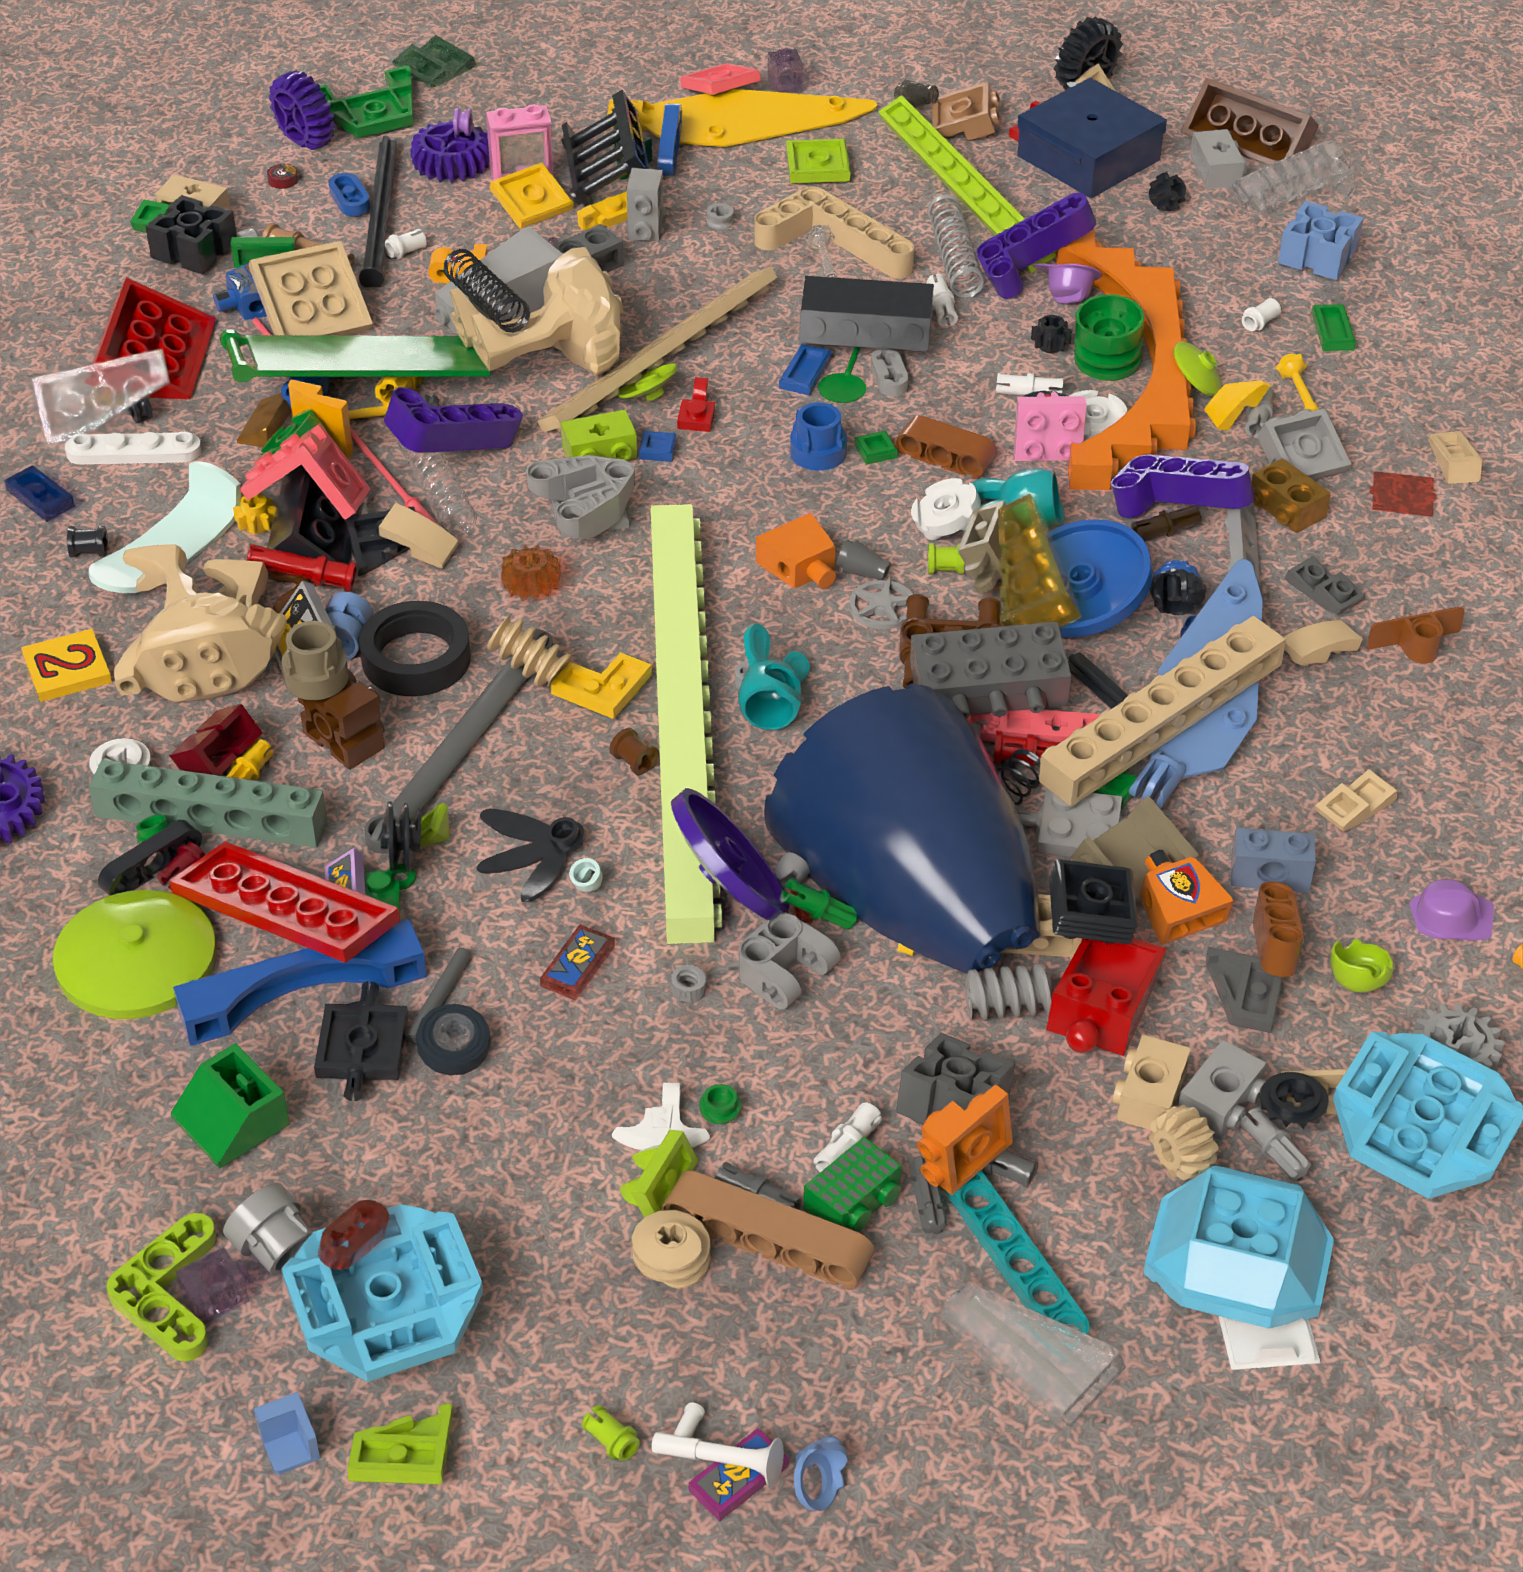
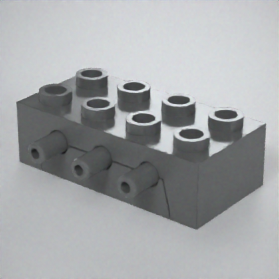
M1058 622L911 635L910 668L913 683L931 687L934 692L943 696L947 695L961 710L966 719L970 715L988 713L1001 717L1008 711L1029 709L1032 713H1040L1044 708H1047V705L1048 708L1068 706L1071 673Z

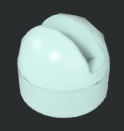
M583 858L576 861L569 872L573 885L582 892L590 893L596 891L601 886L603 874L598 863L593 859ZM592 871H594L595 873H594L593 876L591 877L590 881L587 882L588 879H589L590 876H591Z

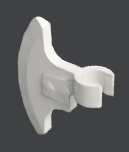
M663 1083L662 1106L645 1108L644 1119L638 1125L616 1127L612 1133V1138L625 1146L643 1150L651 1146L660 1145L669 1130L684 1131L692 1148L708 1142L710 1135L706 1129L690 1128L682 1124L679 1113L680 1083Z

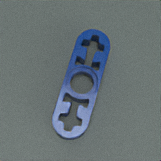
M665 104L658 152V170H663V176H675L682 129L681 104Z

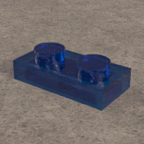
M33 465L4 480L6 491L46 522L75 507L73 496Z

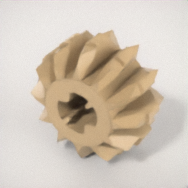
M1184 1104L1179 1107L1174 1106L1163 1111V1114L1150 1123L1152 1133L1149 1135V1140L1154 1145L1155 1150L1153 1154L1158 1156L1160 1167H1166L1172 1178L1179 1177L1183 1181L1189 1178L1193 1179L1217 1163L1215 1152L1219 1150V1147L1212 1136L1215 1132L1209 1129L1206 1117L1200 1118L1199 1112L1195 1107L1188 1108Z

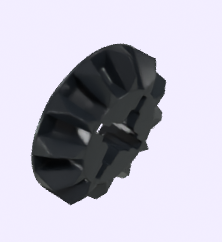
M1298 1072L1276 1074L1264 1082L1260 1092L1261 1109L1268 1111L1270 1120H1282L1285 1128L1290 1123H1297L1302 1129L1305 1128L1308 1122L1319 1124L1322 1115L1327 1113L1329 1098L1326 1089L1320 1082L1306 1074ZM1288 1093L1297 1103H1301L1300 1107H1295L1292 1102L1287 1101Z

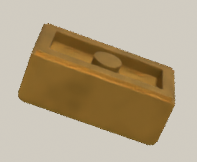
M281 393L260 400L237 438L238 444L263 448L275 432L282 427L292 408L282 398Z

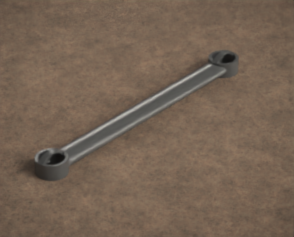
M536 629L533 639L537 640L546 635L548 638L545 648L549 649L552 647V636L544 630ZM513 656L506 662L392 804L395 823L398 822L403 802H408L411 823L414 821L417 810L423 809L526 681L527 678L522 676L525 664L517 669H513L511 667ZM385 813L371 818L364 827L366 845L373 852L381 854L388 853L387 850L380 849L382 822L384 821Z

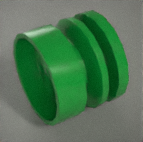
M1115 294L1098 295L1083 302L1075 315V365L1082 373L1099 380L1118 381L1130 377L1139 369L1142 362L1143 309L1137 302L1128 297Z

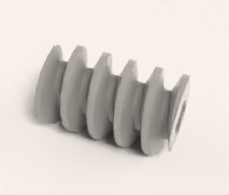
M1040 964L1032 966L1030 975L1024 965L1017 966L1014 977L1008 967H1001L998 978L992 968L984 970L982 979L976 969L968 971L965 981V998L970 1021L974 1009H978L982 1020H987L990 1008H994L1000 1019L1004 1017L1007 1006H1010L1014 1017H1019L1022 1005L1027 1006L1031 1016H1036L1038 1004H1043L1046 1014L1049 1015L1053 996L1052 985L1048 972L1045 973Z

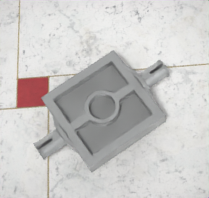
M1046 788L1044 804L1039 809V813L1018 810L1022 826L1036 828L1039 837L1037 853L1071 857L1084 839L1090 837L1093 841L1123 820L1120 814L1122 796L1091 793L1070 807Z

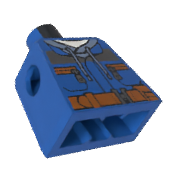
M249 263L228 271L225 275L227 290L213 294L218 312L236 308L244 320L267 317L250 272Z

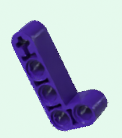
M1073 193L986 240L977 248L976 254L996 293L1004 299H1011L1020 294L1024 287L1018 271L1089 233L1096 226L1097 221L1087 197L1083 193Z
M399 387L394 389L384 417V423L405 448L417 453L499 449L512 446L523 414L518 408L506 403L429 406L416 391Z
M1141 455L1129 461L1111 481L1118 514L1125 518L1143 514L1155 501L1239 509L1250 505L1255 500L1249 467L1239 462Z

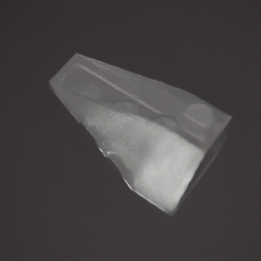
M158 349L33 378L32 381L46 444L68 441L76 434H87L170 383L163 350Z

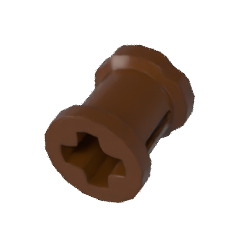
M625 728L618 732L610 743V754L616 759L622 758L630 765L631 771L637 776L643 775L654 768L659 758V750L653 745H646L638 737V733L632 728Z

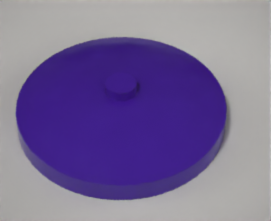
M685 788L671 800V809L678 827L689 848L700 862L699 869L711 883L715 884L717 882L736 901L766 920L772 921L789 909V904L781 901L782 890H785L779 879H777L775 872L751 840L718 806L701 793L690 788Z

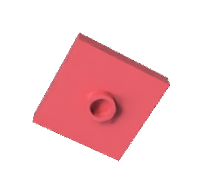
M730 63L680 77L681 88L712 95L761 81L759 70Z

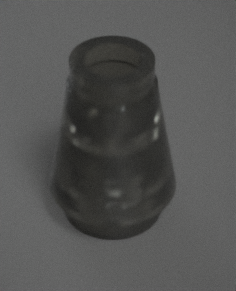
M904 80L896 86L894 98L897 99L902 95L916 108L936 103L939 98V90L935 85Z

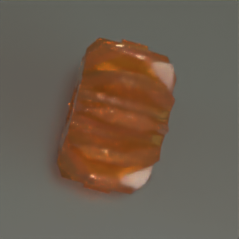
M524 545L522 550L511 549L510 555L503 557L501 582L504 589L508 590L510 597L519 595L523 602L528 596H533L535 601H538L540 594L550 597L551 591L558 589L561 574L560 563H558V558L553 556L551 549L541 550L539 545L534 548H528Z

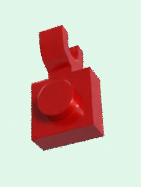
M695 377L692 400L682 399L677 419V429L711 431L715 414V402L708 401V378Z

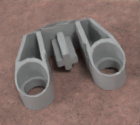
M591 455L534 462L527 467V486L531 492L540 497L563 501L556 507V525L561 532L579 539L594 538L620 521L635 486V468L633 464L626 460Z

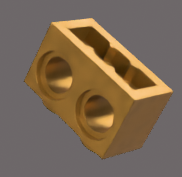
M1284 458L1253 473L1251 482L1255 496L1254 504L1257 507H1262L1274 516L1281 525H1286L1295 533H1299L1327 517L1331 493Z

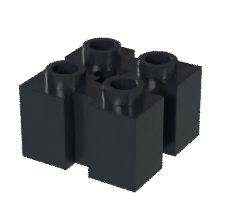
M181 195L167 207V216L159 214L145 226L151 258L168 264L179 261L183 269L202 275L217 262L216 255H225L231 249L232 237H237L233 211L216 205L205 208L202 201Z

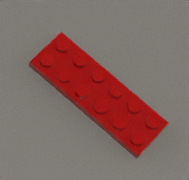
M226 841L169 880L173 894L344 963L354 958L363 949L400 922L399 911L395 906Z

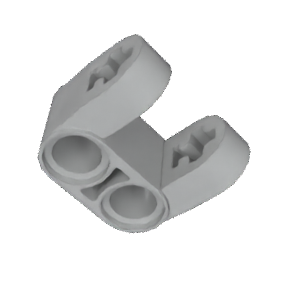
M782 913L772 921H765L742 941L739 948V977L745 985L776 1008L784 1010L801 995L798 981L786 969L797 960L818 975H824L840 962V952L834 942L827 936L802 922L796 916Z

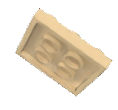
M341 241L250 260L249 269L274 335H350L372 329L373 322Z

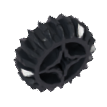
M1096 16L1093 18L1087 17L1084 22L1078 21L1076 28H1070V34L1067 37H1063L1064 42L1062 46L1058 47L1060 52L1054 59L1057 64L1053 69L1056 72L1055 79L1059 81V84L1067 90L1077 84L1076 80L1097 64H1099L1107 78L1109 75H1113L1114 67L1119 65L1117 59L1122 55L1119 50L1123 46V43L1120 41L1122 34L1118 32V28L1111 22Z

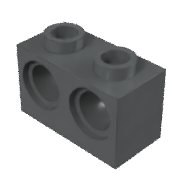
M602 224L553 244L562 254L571 248L586 247L591 258L597 260L601 270L607 271V273L624 266L623 241Z

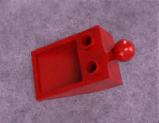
M1135 938L1131 939V944H1107L1099 940L1082 939L1053 992L1046 1030L1065 1036L1068 1046L1075 1052L1087 1053L1098 1047L1124 1056L1147 1005L1166 956V948Z

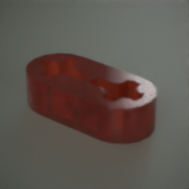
M361 1200L353 1204L322 1232L318 1247L319 1259L326 1266L333 1269H347L353 1266L384 1238L389 1222L388 1210L381 1203L373 1200ZM360 1221H361L362 1223H366V1224H365L363 1227H361V1228H359ZM349 1241L347 1247L342 1245L344 1242Z

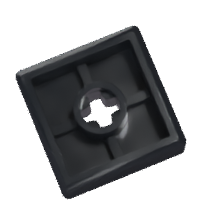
M1055 859L1053 870H1051V875H1049L1053 933L1067 939L1083 938L1099 940L1107 944H1131V939L1134 938V933H1136V928H1138L1132 869Z

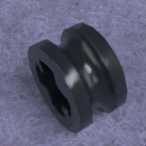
M143 390L137 391L136 396L132 394L125 396L128 412L135 423L141 422L142 417L147 419L153 418L151 404Z

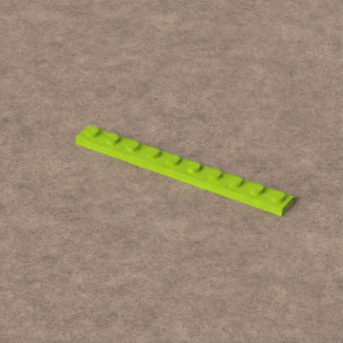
M902 95L878 111L881 120L994 236L1025 219ZM1054 251L1025 268L1030 273H1033L1037 270L1034 264H1046L1057 255Z

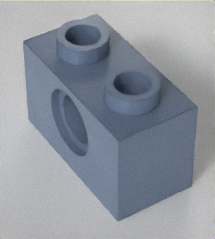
M1236 828L1231 853V886L1259 888L1262 883L1275 881L1290 886L1295 892L1309 893L1316 863L1315 834Z

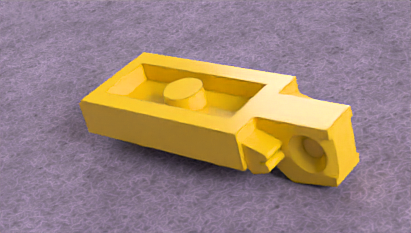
M627 191L577 211V225L585 231L600 224L609 228L627 221Z

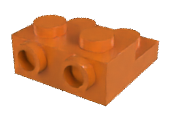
M995 1084L985 1094H979L974 1097L966 1110L962 1109L954 1101H951L941 1111L933 1112L926 1119L921 1127L923 1138L917 1142V1148L926 1159V1162L920 1167V1171L934 1187L940 1185L949 1194L953 1195L1013 1143L1008 1093Z

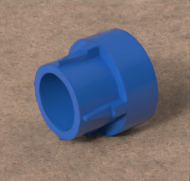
M815 402L803 406L800 410L797 409L796 421L793 423V430L790 435V456L797 465L809 470L823 471L835 468L845 460L847 456V433L841 425L840 411L832 404Z

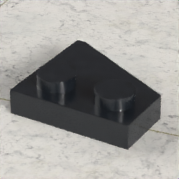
M407 507L415 511V507ZM390 510L350 516L346 519V528L354 561L357 562L358 576L367 574L410 549V547L379 536V526Z

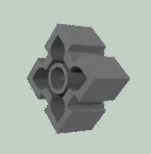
M940 1033L925 1048L924 1058L920 1056L915 1057L902 1070L896 1113L924 1125L926 1119L933 1112L941 1111L951 1101H954L962 1109L966 1110L974 1097L979 1094H985L995 1084L1007 1092L1010 1098L1015 1062L986 1050L981 1055L970 1051L971 1044Z

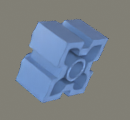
M1304 201L1296 213L1295 220L1292 219L1283 231L1278 263L1299 270L1309 267L1314 269L1313 274L1337 281L1346 267V262L1350 261L1358 250L1364 217L1340 211L1337 215L1328 212V207Z

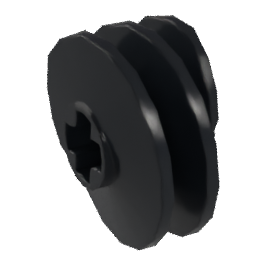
M387 801L384 821L382 822L380 849L387 850L390 871L393 872L396 871L401 851H403L405 868L408 873H411L416 854L420 852L422 808L417 810L414 822L411 824L408 802H403L398 822L395 823L392 801Z

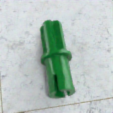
M791 878L784 887L797 892L798 896L782 890V902L810 913V917L814 920L821 918L846 930L851 929L857 922V913L853 907L830 897L829 892L825 889L819 892Z

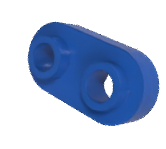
M339 173L329 179L330 195L343 214L359 216L369 211V194L356 175Z

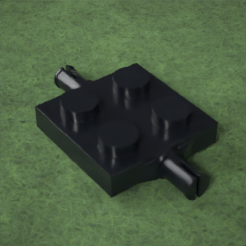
M368 981L362 984L360 1001L348 1004H325L314 1065L315 1077L346 1079L344 1098L352 1101L353 1093L355 1101L361 1099L364 1080H399L408 1023L407 1006L385 1005L376 1002L379 986L372 981L370 991Z

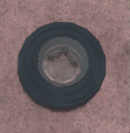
M460 1004L441 1005L430 1010L421 1019L416 1033L418 1054L424 1064L435 1072L449 1076L466 1074L477 1069L487 1057L491 1044L489 1025L483 1016L471 1007Z

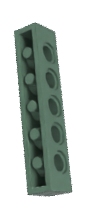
M101 760L89 784L95 817L139 823L147 817L163 814L172 823L178 820H186L200 832L317 848L328 821L323 790L109 760Z

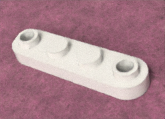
M185 431L178 433L146 432L136 434L81 433L74 435L65 443L67 459L74 464L189 462L198 458L202 452L199 437Z

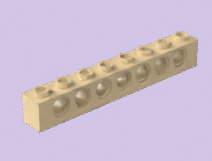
M1254 615L1243 623L1234 625L1228 633L1215 641L1208 642L1202 650L1190 658L1182 659L1176 667L1164 675H1158L1149 685L1137 693L1129 694L1123 702L1111 710H1105L1096 720L1084 728L1076 729L1070 737L1056 746L1049 747L1041 755L1039 782L1070 807L1074 806L1281 666L1286 638Z

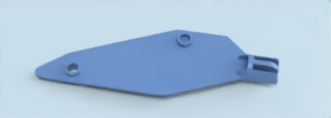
M1246 559L1236 561L1158 669L1157 676L1164 675L1176 667L1182 659L1190 658L1202 650L1208 642L1217 640L1228 633L1234 625L1243 623L1253 615L1262 621L1263 599L1253 565L1250 561ZM1259 681L1152 752L1147 765L1130 787L1129 794L1136 798L1148 782L1142 800L1148 796L1153 800L1164 786L1156 801V805L1162 809L1183 778L1223 770L1257 720Z

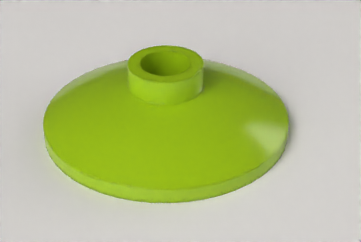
M1185 341L1178 342L1174 346L1173 352L1180 370L1199 391L1214 397L1222 388V382L1216 369L1218 365L1216 358L1207 350L1201 351L1196 346Z
M676 363L666 364L644 373L642 378L635 383L622 387L618 394L619 398L632 399L645 396L647 401H651L665 393L662 386L678 370Z

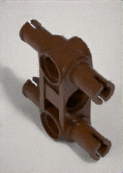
M922 594L910 595L906 600V620L900 628L899 657L904 664L903 687L906 689L909 684H914L910 668L911 635L1003 627L1000 624L1001 602L992 597L981 599L978 602V621L928 619L929 599Z

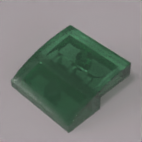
M437 35L432 37L421 48L411 44L392 61L393 65L397 68L409 65L411 76L431 88L437 87L471 70L476 65L472 55Z

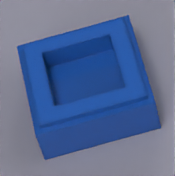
M643 431L639 448V459L672 462L677 441L676 433Z

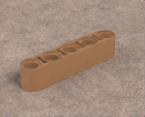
M692 1170L681 1173L662 1206V1211L677 1210L692 1215L702 1222L710 1238L716 1239L718 1236L723 1238V1243L752 1254H756V1252L763 1253L762 1257L794 1270L796 1267L802 1268V1273L833 1285L839 1282L844 1284L842 1288L846 1290L856 1288L875 1251L871 1241L856 1231Z

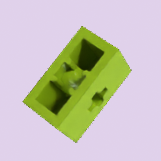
M626 409L561 422L562 448L567 458L586 455L626 461L637 458V435Z

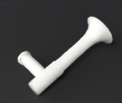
M688 1403L686 1405L684 1414L674 1434L656 1432L653 1437L652 1451L654 1453L750 1468L761 1473L765 1477L767 1486L770 1488L776 1485L781 1474L784 1450L780 1438L774 1439L769 1447L761 1449H746L691 1438L699 1421L705 1415L704 1408L697 1403Z

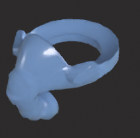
M830 1435L812 1442L796 1455L797 1465L794 1471L795 1493L801 1505L808 1510L822 1511L828 1508L833 1502L837 1490L845 1486L841 1470L848 1462L846 1448L838 1438ZM816 1464L821 1472L822 1488L818 1497L811 1499L804 1490L803 1474L807 1466L812 1467Z

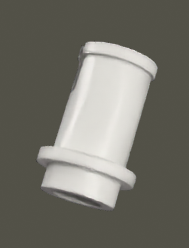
M415 229L400 236L393 234L385 241V250L389 257L401 259L406 253L425 248L427 245L426 237L421 232V229Z
M1268 298L1257 307H1249L1242 316L1243 326L1248 331L1262 330L1265 323L1278 317L1281 313L1280 304L1275 299Z

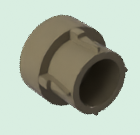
M320 621L294 624L293 628L286 635L287 650L281 661L284 683L287 690L294 696L306 700H321L336 695L346 686L349 673L346 653L342 648L341 640L337 638L335 626L331 627Z

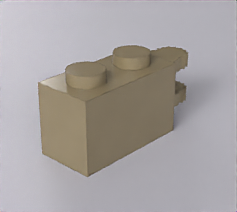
M1005 501L974 509L958 548V552L965 563L964 571L968 577L973 576L975 580L974 588L978 594L988 593V591L994 588L998 579L1008 574L1023 534Z

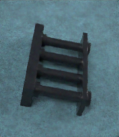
M623 90L612 95L614 103L612 113L575 134L567 122L562 124L564 137L561 139V142L566 150L572 183L570 193L578 205L583 204L584 207L592 205V194L627 173L630 175L632 168L649 169L638 111ZM615 125L613 131L583 147V143ZM618 142L617 147L586 164L585 160ZM621 159L622 163L589 181L588 177Z

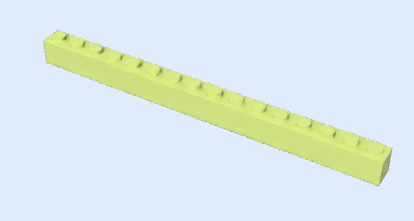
M692 504L651 505L667 944L714 942V928L722 927L721 904H713V898H720V885L717 882L715 884L711 883L699 869L700 862L686 843L671 809V800L685 788L701 793L716 805L715 790L707 791V786H714L713 763L706 764V760L713 759L712 737H705L704 734L711 733V711H703V708L710 707L709 685H702V682H708V660L700 659V657H707L706 635L699 636V633H706L705 611H698V609H704V587L697 588V585H703L702 564H695V562H702L701 541H694V539H700V518H693Z

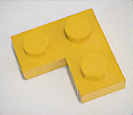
M621 652L602 674L569 662L551 682V694L615 719L652 676V665Z

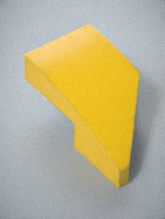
M1264 381L1225 384L1210 400L1204 410L1217 429L1229 430L1245 406L1257 407L1271 385Z

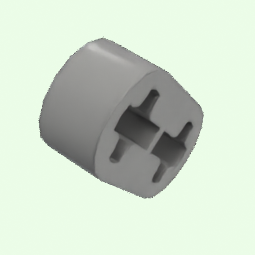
M881 348L875 350L871 355V371L880 392L887 396H900L906 393L908 390V373L900 354L894 349Z

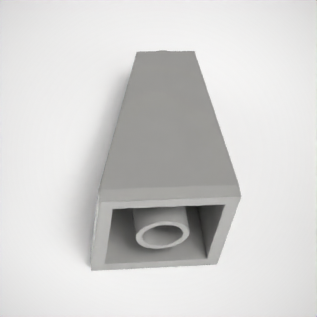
M528 226L487 254L480 261L493 274L497 275L503 283L507 284L514 293L518 294L528 304L530 313L544 306L543 288L548 271L563 254ZM472 268L465 273L464 278L471 272ZM492 280L489 281V283L487 284V286H489L490 284H492ZM450 281L435 292L436 307L434 308V313L440 324H445L453 332H457L450 316L454 312L450 290L458 287ZM479 284L473 288V291L477 290ZM497 285L494 286V288L492 289V291H494L495 289H497ZM484 289L479 292L478 296L482 295ZM499 290L496 297L502 294L503 290ZM489 294L484 297V300H487ZM504 295V298L494 307V310L498 309L499 305L507 299L508 295ZM495 298L489 302V305L493 304ZM469 299V301L481 314H483L487 319L491 320L488 315H486L482 310H480V308ZM518 302L515 303L512 311L506 316L501 317L500 320L512 317L518 309ZM512 303L507 304V306L501 311V314L507 312L512 306ZM522 303L520 312L515 318L521 317L523 315L524 308Z

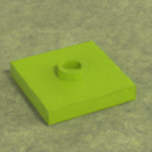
M845 139L786 141L790 183L850 181V167Z

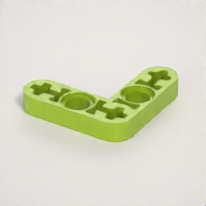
M192 1213L182 1217L114 1271L106 1284L109 1300L113 1307L169 1355L179 1361H190L200 1357L208 1346L207 1333L202 1321L163 1288L208 1253L215 1245L217 1238L214 1223L209 1216L203 1213ZM190 1231H193L197 1234L203 1231L204 1234L200 1238H198L195 1235L188 1237V1233ZM184 1246L185 1252L182 1253L180 1248ZM166 1255L174 1258L173 1263L167 1268L155 1269L150 1266L151 1262L159 1256ZM125 1285L131 1288L135 1285L137 1295L141 1299L137 1303L136 1297L127 1290L121 1292L120 1287ZM162 1307L169 1310L167 1317L161 1321L151 1322L145 1319L146 1314L154 1308ZM177 1325L178 1330L184 1336L191 1337L194 1335L195 1340L191 1343L186 1340L179 1343L177 1332L173 1328Z

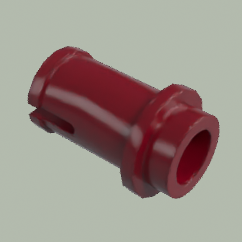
M191 842L187 845H181L177 849L178 855L163 871L158 873L157 878L159 882L165 886L169 880L205 856L204 851L198 845Z

